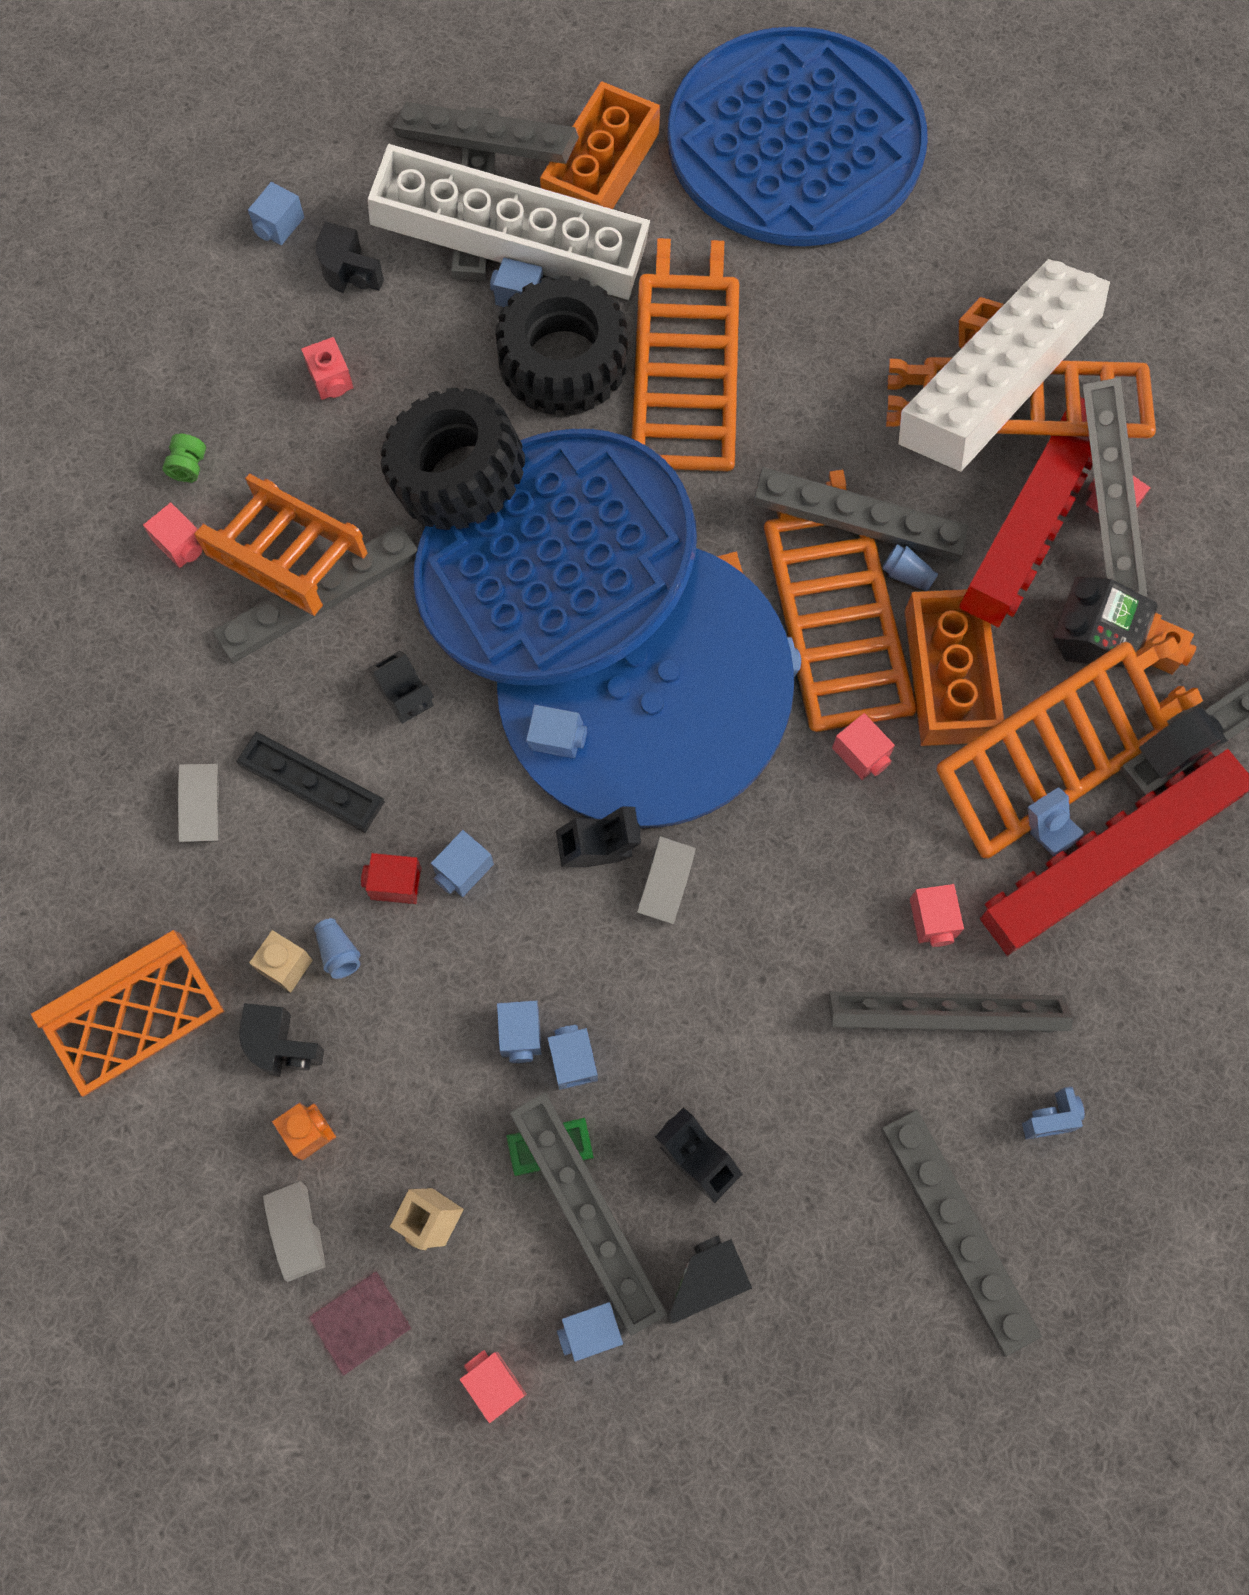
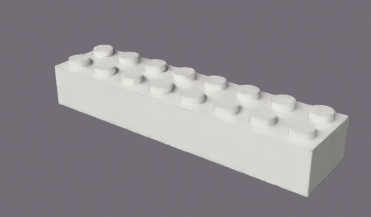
M388 144L368 196L370 225L502 263L503 258H509L543 267L544 276H551V278L560 279V276H570L571 280L574 281L582 278L590 281V286L592 287L599 285L607 291V294L627 300L630 298L643 256L650 220L391 144Z
M1048 259L902 410L899 445L961 472L1103 317L1110 281L1099 278L1092 273H1085L1066 266L1062 262Z

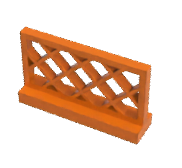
M172 930L31 1013L38 1028H42L82 1097L225 1012L179 932ZM180 957L183 958L189 968L185 986L164 981L168 965ZM159 971L157 979L148 977L153 973ZM193 977L201 989L191 987ZM142 980L156 983L150 1007L129 1002L133 985ZM162 985L183 990L177 1013L156 1008ZM124 991L122 1000L113 998ZM189 992L205 995L212 1007L210 1011L198 1018L183 1014ZM106 1001L121 1004L114 1027L93 1023L98 1006ZM127 1006L148 1011L142 1034L121 1029ZM89 1012L87 1021L78 1019ZM155 1012L176 1017L172 1033L163 1039L149 1036ZM182 1019L191 1020L190 1023L180 1028ZM71 1022L85 1025L79 1049L65 1046L56 1031ZM92 1027L113 1032L106 1055L86 1051ZM119 1034L140 1038L136 1055L128 1060L113 1057ZM147 1040L156 1042L145 1049ZM69 1052L77 1053L75 1062ZM84 1055L104 1059L100 1077L87 1084L80 1073ZM112 1061L122 1063L109 1071Z

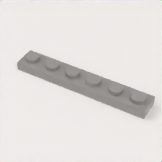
M1121 377L1083 384L1107 579H1112L1148 597Z

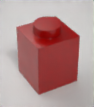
M371 853L370 864L364 865L362 869L361 886L366 888L365 890L371 900L416 904L422 867L417 857Z

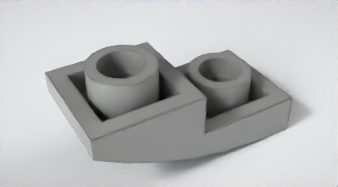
M179 764V842L219 840L218 764Z
M659 836L647 871L648 876L636 909L637 913L674 924L696 847Z
M299 1181L264 1195L263 1200L268 1227L284 1280L289 1282L325 1268L320 1230L313 1224L307 1187Z

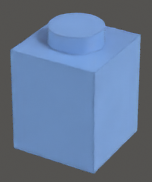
M270 182L248 209L254 232L265 241L272 240L280 245L287 240L304 219L299 196L273 182Z
M503 258L499 270L493 271L490 281V290L494 291L495 304L502 307L508 306V300L516 292L521 294L524 286L531 282L534 285L539 284L540 279L543 278V267Z
M534 705L526 739L531 750L575 759L577 748L584 747L587 736V726H583L580 714Z
M462 830L431 862L436 874L433 879L448 894L455 890L460 896L464 897L494 865L492 856L477 841Z
M537 1001L497 1003L499 1050L502 1058L509 1057L510 1063H526L533 1061V1055H542Z
M570 1025L556 1029L554 1031L555 1036L548 1037L559 1090L598 1081L587 1028L578 1030L577 1025Z
M610 1302L563 1318L564 1328L557 1330L564 1356L572 1353L574 1361L623 1345Z

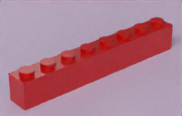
M1080 397L1082 422H1087L1085 399ZM1066 411L1060 421H1067ZM1051 436L958 608L998 628L1006 614L1014 617L1024 598L1017 594L1019 589L1027 592L1037 571L1031 569L1033 563L1040 566L1051 547L1044 544L1045 540L1048 539L1053 542L1063 524V521L1057 519V517L1061 515L1066 518L1076 497L1070 495L1071 491L1079 493L1088 476L1087 473L1082 471L1083 468L1091 470L1093 466L1089 437Z
M1226 749L1216 757L1212 752H1209L1192 765L1196 769L1187 776L1181 771L1164 784L1167 790L1158 796L1154 791L1146 794L1134 804L1137 810L1129 815L1123 810L1105 823L1108 828L1100 835H1097L1094 830L1076 842L1075 845L1078 847L1076 851L1070 855H1067L1065 851L1058 853L1045 863L1048 867L1046 871L1038 876L1034 871L1030 872L1015 883L1018 890L1009 896L1002 891L986 902L984 905L988 910L981 916L980 920L1007 957L1249 792V773L1231 751Z

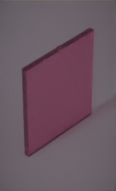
M377 1271L309 1317L325 1344L324 1348L328 1349L343 1376L412 1329Z

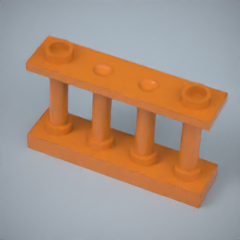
M249 473L245 480L254 497L224 530L219 529L216 531L203 524L194 535L206 556L315 616L323 606L317 593V584L346 550L363 559L366 557L368 552L362 540L363 535L353 524L348 522L343 524L283 492L272 481L268 479L261 480ZM265 506L278 512L276 517L250 545L245 544L243 546L235 541L237 536ZM292 520L306 527L278 560L273 559L270 561L262 556V553ZM319 535L333 542L306 575L301 574L297 576L289 571L292 565Z

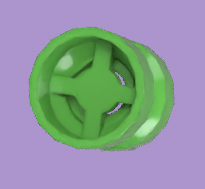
M175 434L172 436L169 445L171 454L165 458L162 470L168 477L174 480L193 483L197 481L200 472L198 462L204 458L206 445L194 436Z

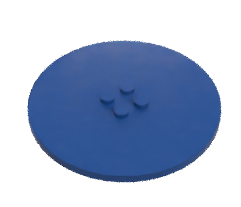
M778 27L754 31L729 40L713 49L690 69L676 90L670 106L667 143L672 167L680 184L695 204L711 218L723 226L755 240L785 246H816L855 237L869 231L890 217L906 201L920 177L926 156L928 135L925 113L914 88L905 75L882 54L868 45L839 33L809 27Z
M565 429L522 439L520 441L525 454V465L522 468L524 473L520 484L514 485L516 488L515 494L510 500L506 499L502 503L503 508L496 514L492 512L486 516L487 520L479 524L476 521L469 523V527L463 529H456L455 526H451L450 530L437 529L435 525L433 527L425 526L417 548L418 551L414 564L416 603L420 616L440 648L462 667L481 677L511 685L538 686L572 681L607 668L623 659L652 636L675 608L687 586L696 555L697 531L692 504L683 483L665 459L639 441L621 434L596 429Z
M696 548L693 569L677 605L656 632L637 649L607 668L568 682L538 686L511 685L497 682L498 705L503 728L514 753L530 777L548 795L563 806L590 819H602L622 806L635 807L640 828H659L689 822L712 813L732 801L758 778L778 749L787 728L794 693V668L786 632L769 600L738 569L711 553ZM534 705L580 714L583 726H587V736L584 747L577 748L575 759L531 750L526 739Z

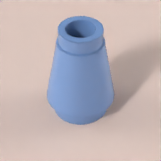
M898 544L892 549L882 566V570L888 573L887 577L919 589L921 588L924 591L929 590L938 575L908 546L903 548Z
M333 918L325 919L314 927L324 971L330 973L331 977L335 979L344 978L354 973L360 967V952L337 924L336 920Z

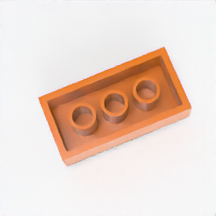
M601 81L572 126L576 128L579 138L567 163L550 162L540 177L541 188L613 209L659 135L660 105Z
M967 589L912 592L904 611L921 746L968 744L1004 720L991 624L958 608Z

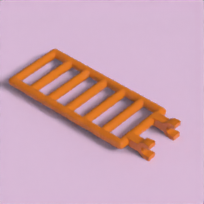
M657 238L656 274H643L639 278L632 439L644 445L645 437L722 440L721 457L660 455L675 470L728 472L735 467L740 284L739 280L735 277H723L725 241L711 240L709 276L669 275L671 239ZM652 288L726 291V306L651 303ZM651 317L725 320V335L650 333ZM649 346L724 349V365L649 362ZM648 376L723 379V395L647 393ZM647 407L723 410L722 426L646 423Z
M929 357L925 359L924 365H908L901 359H890L889 373H897L899 375H888L887 390L901 389L906 385H923L924 388L936 376L937 371H940L952 357ZM1062 360L1051 374L1064 375L1067 421H1045L1044 385L1042 382L1030 396L1031 420H1008L996 433L1089 437L1088 423L1081 420L1079 375L1100 376V381L1115 378L1114 376L1136 377L1140 424L1126 423L1128 438H1152L1156 433L1150 368L1146 363ZM888 395V410L897 412H887L886 427L900 426L901 412L909 403L906 399L900 396Z
M830 471L828 475L830 481L826 482V485L846 490L844 471ZM777 512V519H770L765 522L764 531L788 637H792L794 647L799 650L801 655V668L797 676L809 728L813 732L848 727L863 713L872 722L914 715L917 707L875 539L859 535L860 538L783 550L780 532L823 526L824 524ZM864 553L868 569L866 571L793 583L790 581L787 564ZM870 584L872 586L876 603L798 615L794 597ZM875 617L880 618L884 636L806 649L802 633L803 629ZM884 650L888 651L892 667L890 670L818 682L813 681L809 663ZM896 683L900 703L821 716L817 696Z
M1155 635L1145 643L1144 647L1136 652L1131 643H1120L937 765V773L982 858H991L1031 831L1029 816L1026 815L1019 820L985 751L1003 740L1035 803L1047 794L1016 733V730L1033 720L1066 787L1063 791L1069 796L1070 805L1119 772L1124 764L1141 754L1142 751L1139 747L1169 725L1168 720L1183 710L1190 709L1203 701L1198 688L1193 687L1186 692L1184 686H1178L1169 693L1167 698L1158 702L1144 672L1146 668L1158 660L1180 650L1174 636H1169L1163 640L1161 635ZM1121 661L1154 728L1153 731L1139 740L1106 673L1108 669ZM1092 680L1125 748L1109 760L1076 692ZM1062 700L1096 768L1080 780L1046 710ZM971 760L1006 827L1004 831L990 840L954 772Z

